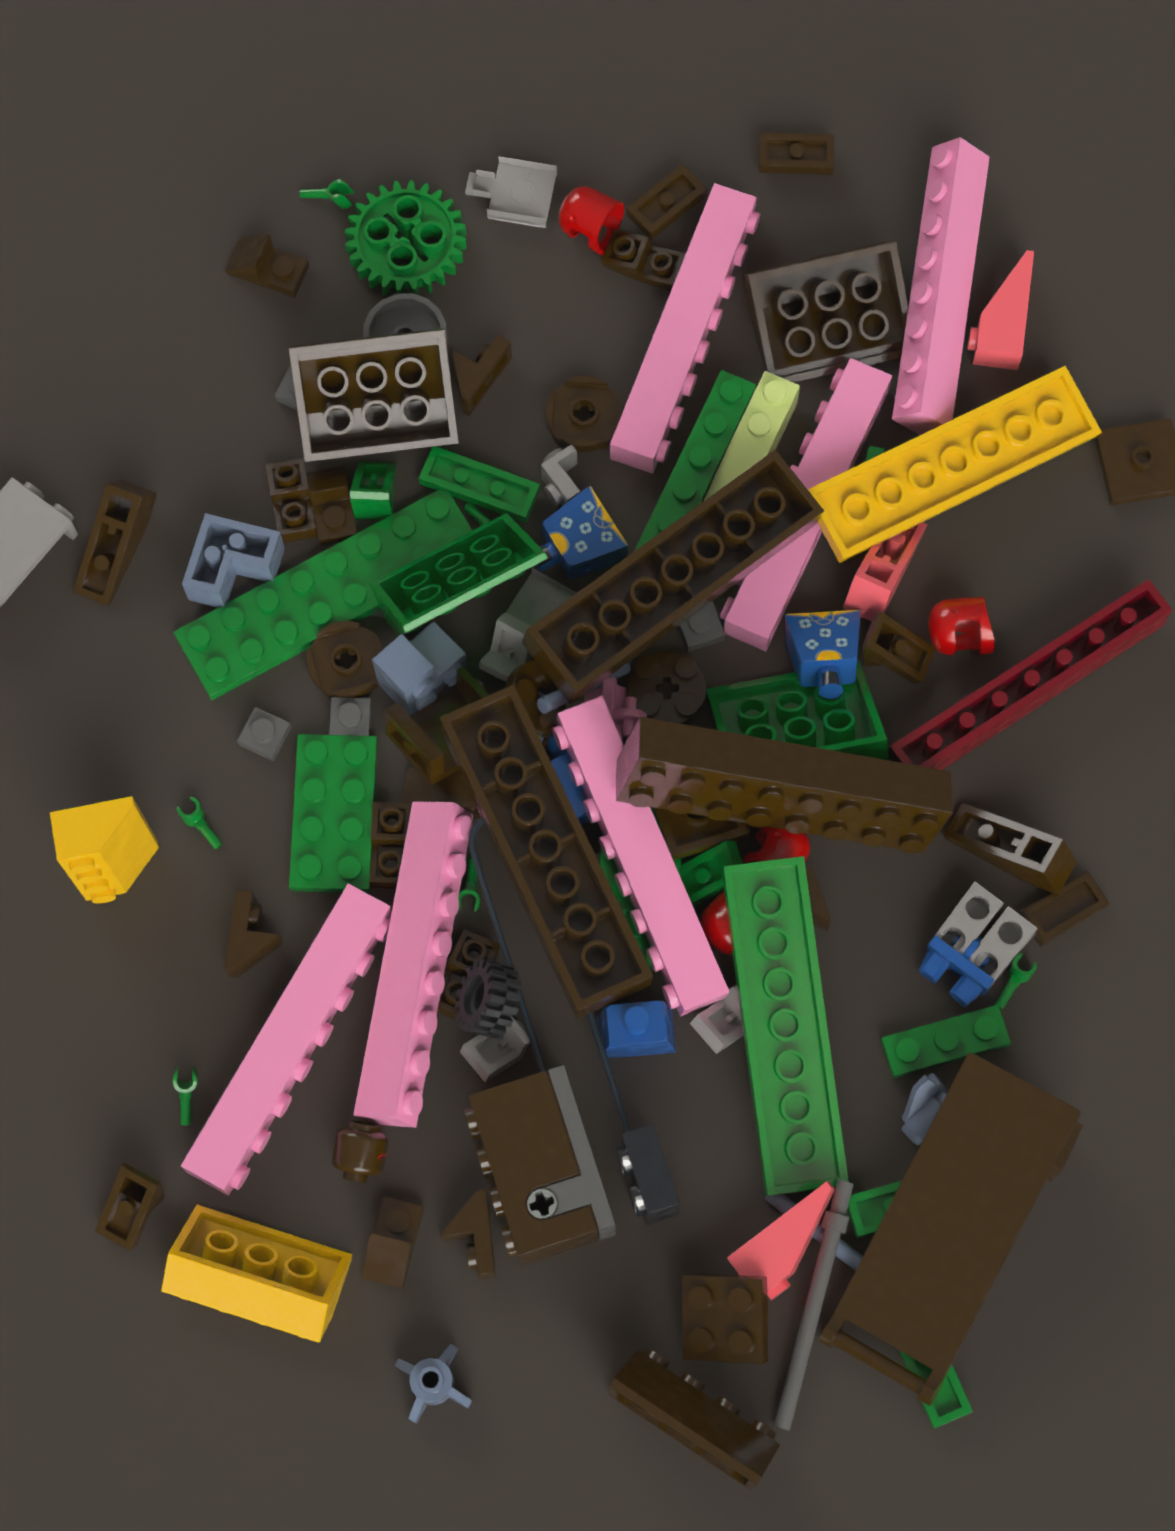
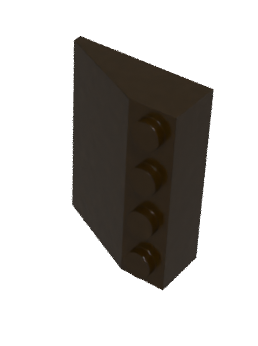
M884 241L741 274L748 310L765 371L788 381L797 382L836 373L838 368L845 370L850 358L866 365L901 358L909 306L896 241Z
M444 328L289 347L305 462L458 444Z
M637 1349L610 1383L609 1396L749 1490H752L760 1481L780 1447V1444L773 1440L777 1433L758 1420H755L750 1425L738 1417L741 1409L724 1397L719 1396L717 1401H714L702 1393L705 1385L688 1373L684 1372L680 1378L666 1369L670 1362L651 1349H648L644 1354Z

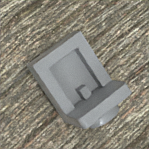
M569 445L563 450L562 448L553 450L544 458L541 464V476L546 484L544 490L555 506L559 504L564 506L580 493V490L566 473L577 464V450L573 445Z
M503 613L496 621L491 650L480 660L479 668L506 682L514 669L532 659V655L522 643L525 632L531 625L507 613Z
M737 984L729 989V994L725 999L714 1003L699 1013L690 1023L716 1054L744 1036Z
M512 1018L513 1023L511 1027L506 1026V1033L499 1035V1038L478 1035L463 1044L460 1053L485 1083L523 1058L529 1046L530 1038L520 1021Z

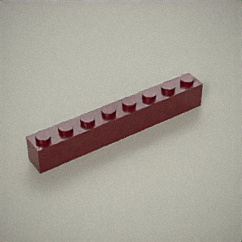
M1149 579L891 745L888 751V761L943 770L1163 627L1172 612L1171 607Z

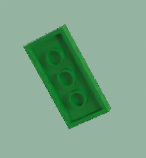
M298 734L289 878L290 891L343 892L347 884H350L365 893H370L371 825L376 788L377 736Z

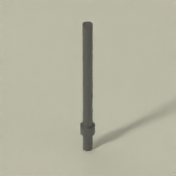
M837 1180L830 1211H825L821 1227L825 1230L774 1422L775 1427L789 1431L841 1233H846L849 1221L846 1212L854 1184L847 1181Z

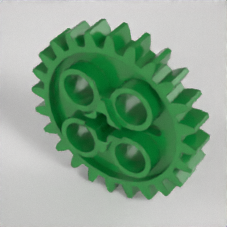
M413 180L409 181L407 189H401L399 182L394 181L393 191L390 192L383 185H380L379 197L369 192L366 193L368 205L357 202L355 205L358 215L348 216L351 228L345 229L346 240H348L345 243L347 254L351 255L349 256L351 268L358 267L357 274L359 279L369 276V288L373 289L381 283L383 295H387L392 287L396 288L397 294H404L405 289H410L411 293L418 295V287L422 286L428 293H432L431 282L436 281L444 286L446 284L444 272L455 276L456 266L454 263H463V252L460 250L467 249L466 238L463 237L466 235V226L461 223V211H453L454 202L452 198L442 202V190L439 189L430 195L428 183H425L420 191L415 190ZM406 212L416 213L412 218L401 217ZM385 217H390L395 222V225ZM377 234L387 235V237L382 240L372 239V237ZM429 238H438L440 240L435 244L425 243ZM417 253H418V255L420 254V255H421L424 259H426L427 261H426V262H423V261L417 256ZM406 259L411 261L406 266L395 265L400 260Z

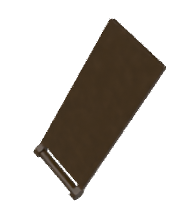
M973 1053L967 1054L840 1303L825 1326L819 1342L829 1348L836 1346L918 1394V1400L930 1406L936 1399L959 1349L1078 1121L1081 1111ZM846 1320L933 1369L928 1379L922 1378L843 1332Z

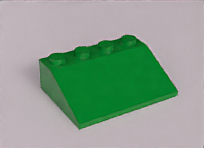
M505 513L369 585L387 623L399 636L404 633L408 634L417 631L425 622L437 616L453 612L458 605L471 598L486 595L491 591L492 587L506 580H513L522 576L527 569L548 558L533 539Z
M857 660L855 682L852 684H842V694L831 699L822 697L819 694L818 686L804 687L800 685L795 672L706 689L714 730L888 760L887 737L859 660Z

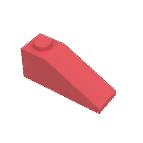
M1027 250L981 313L977 328L970 327L967 350H974L972 365L1018 370L1023 355L1034 251Z
M922 522L869 549L854 576L843 609L860 610V617L869 621L873 620L875 612L881 611L885 613L926 530V523Z
M826 1181L727 1257L739 1275L766 1276L767 1296L770 1300H773L791 1286L787 1279L796 1272L835 1191L831 1182Z

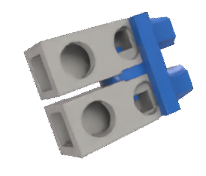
M975 881L928 944L925 951L926 956L918 971L919 974L934 984L937 983L946 970L957 976L959 980L950 990L949 995L963 1007L968 1006L979 994L982 996L986 994L1038 929L1008 906L983 939L980 938L984 930L998 915L1004 902Z

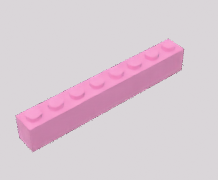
M961 137L934 146L931 151L892 420L919 435L953 420L990 158Z
M714 183L611 440V460L652 474L658 462H665L671 445V441L667 440L671 428L678 429L683 416L684 408L680 407L683 396H691L697 379V375L693 374L696 363L703 364L709 350L710 342L706 341L709 330L716 331L723 312L722 309H719L722 297L729 299L735 283V277L731 276L735 265L741 267L748 249V245L744 244L748 233L754 235L758 226L760 213L755 212L757 197Z
M852 358L849 359L845 370L837 369L830 385V390L834 391L829 402L824 400L821 402L814 421L819 424L814 435L809 432L806 434L799 450V454L803 455V458L798 467L795 465L790 467L807 489L854 467L887 397L892 375ZM818 522L814 527L736 583V585L741 586L736 598L728 597L720 615V618L725 620L724 633L765 652L767 651L822 534Z
M603 696L559 712L556 718V727L552 728L555 741L560 750L567 749L572 763L568 764L572 781L576 787L582 785L587 796V800L583 801V805L590 822H598L603 836L599 837V843L607 860L613 858L619 873L614 875L617 887L623 897L630 896V900L635 910L630 912L632 922L638 934L645 932L650 944V948L646 949L649 962L655 972L661 970L667 984L662 986V991L670 1009L677 1008L681 1017L725 999L729 994V989L651 808L635 807L630 803L616 801L617 758L624 745Z
M412 802L353 1116L379 1125L416 1128L418 1115L423 1106V1088L426 1074L430 1068L429 1055L433 1034L437 1029V1011L440 995L445 986L444 973L447 957L452 947V929L455 915L459 909L458 896L461 880L466 871L465 858L469 836L473 827V814L454 802Z
M347 884L181 1164V1167L188 1174L228 1196L233 1188L239 1190L250 1172L247 1164L254 1152L260 1154L267 1145L271 1136V1132L268 1131L269 1126L275 1116L281 1118L288 1109L292 1100L289 1092L296 1080L302 1082L309 1073L313 1061L309 1058L316 1046L323 1047L329 1039L334 1027L330 1022L337 1010L343 1012L350 1003L354 994V990L350 988L357 976L364 977L370 969L374 960V955L371 952L378 940L384 942L387 939L392 913L389 905Z

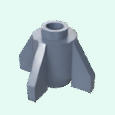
M931 1073L928 1077L924 1075L913 1086L904 1114L901 1115L905 1123L901 1127L902 1131L918 1146L925 1138L948 1093V1090L945 1089L934 1073Z
M450 1344L438 1359L428 1358L421 1360L415 1366L401 1359L397 1360L395 1367L410 1375V1387L416 1396L408 1418L412 1422L417 1424L427 1404H441L448 1398L467 1409L470 1407L472 1400L454 1389L455 1381L453 1373L449 1369V1365L458 1351L456 1346ZM436 1373L439 1376L438 1384L433 1388H427L423 1382L424 1376H433Z

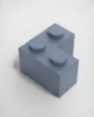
M205 513L182 582L188 600L217 608L225 607L237 575L265 582L273 581L277 576L285 550L280 532Z
M434 621L410 642L403 634L399 635L372 659L379 686L396 703L398 702L409 716L435 702L436 694L444 686L448 685L450 687L457 683L456 670L462 666L464 668L467 667L466 653Z

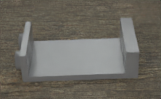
M13 477L0 490V607L63 534L72 540L78 536L72 523L74 517L68 510L58 503L52 507L43 500L45 496L33 484L26 482L22 485Z

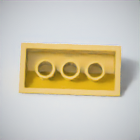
M133 796L50 812L57 861L85 900H92V903L111 902L116 899V895L126 893L159 848L158 840Z
M197 1204L168 1252L161 1292L320 1343L332 1319L353 1254Z

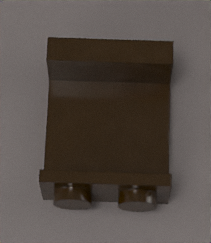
M463 666L456 670L457 689L426 706L421 711H417L409 716L398 702L385 709L386 735L431 786L459 770L441 733L439 717L489 696L483 682L478 677L473 678Z

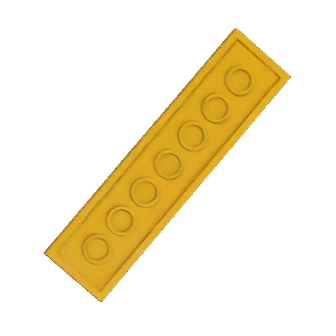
M1065 365L808 489V491L824 509L818 524L840 563L1095 438L1102 431Z

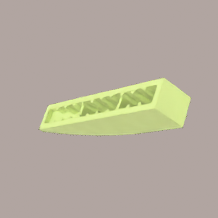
M764 371L704 501L777 448L797 406L800 385Z

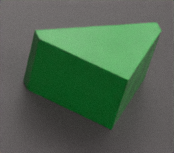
M358 462L350 489V500L355 519L383 520L394 514L396 463Z

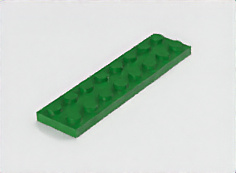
M439 489L276 576L273 581L269 580L226 603L225 607L221 606L173 633L212 701L309 649L316 640L317 634L324 627L340 621H353L357 623L381 610L369 584L471 532L472 529L451 494Z
M804 856L721 867L765 1195L770 1196L814 1190L826 1181L831 1182L834 1187L837 1184V1180L849 1182Z

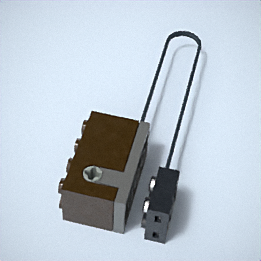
M480 817L473 825L469 836L470 853L505 963L513 967L476 851L475 839L477 832L484 824ZM519 989L517 993L521 994V999L518 1003L540 1073L468 1095L471 1107L464 1109L472 1139L481 1138L483 1147L477 1148L476 1151L485 1179L493 1177L496 1185L488 1190L497 1219L506 1217L508 1227L502 1228L501 1232L509 1258L518 1256L520 1265L523 1266L598 1242V1239L601 1241L615 1236V1222L564 1065L549 1069L547 1073L521 989ZM593 1012L587 1014L625 1130V1133H622L621 1146L616 1147L618 1153L616 1156L623 1178L628 1176L632 1178L634 1186L629 1187V1197L636 1217L644 1215L646 1225L678 1216L680 1202L655 1126L650 1124L631 1131ZM544 1203L549 1214L541 1216V1213L537 1210L538 1204Z

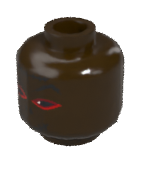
M349 1120L348 1126H342L337 1130L332 1153V1164L336 1169L344 1171L343 1179L367 1183L368 1176H375L383 1172L389 1139L385 1133L380 1131L381 1125L362 1120Z

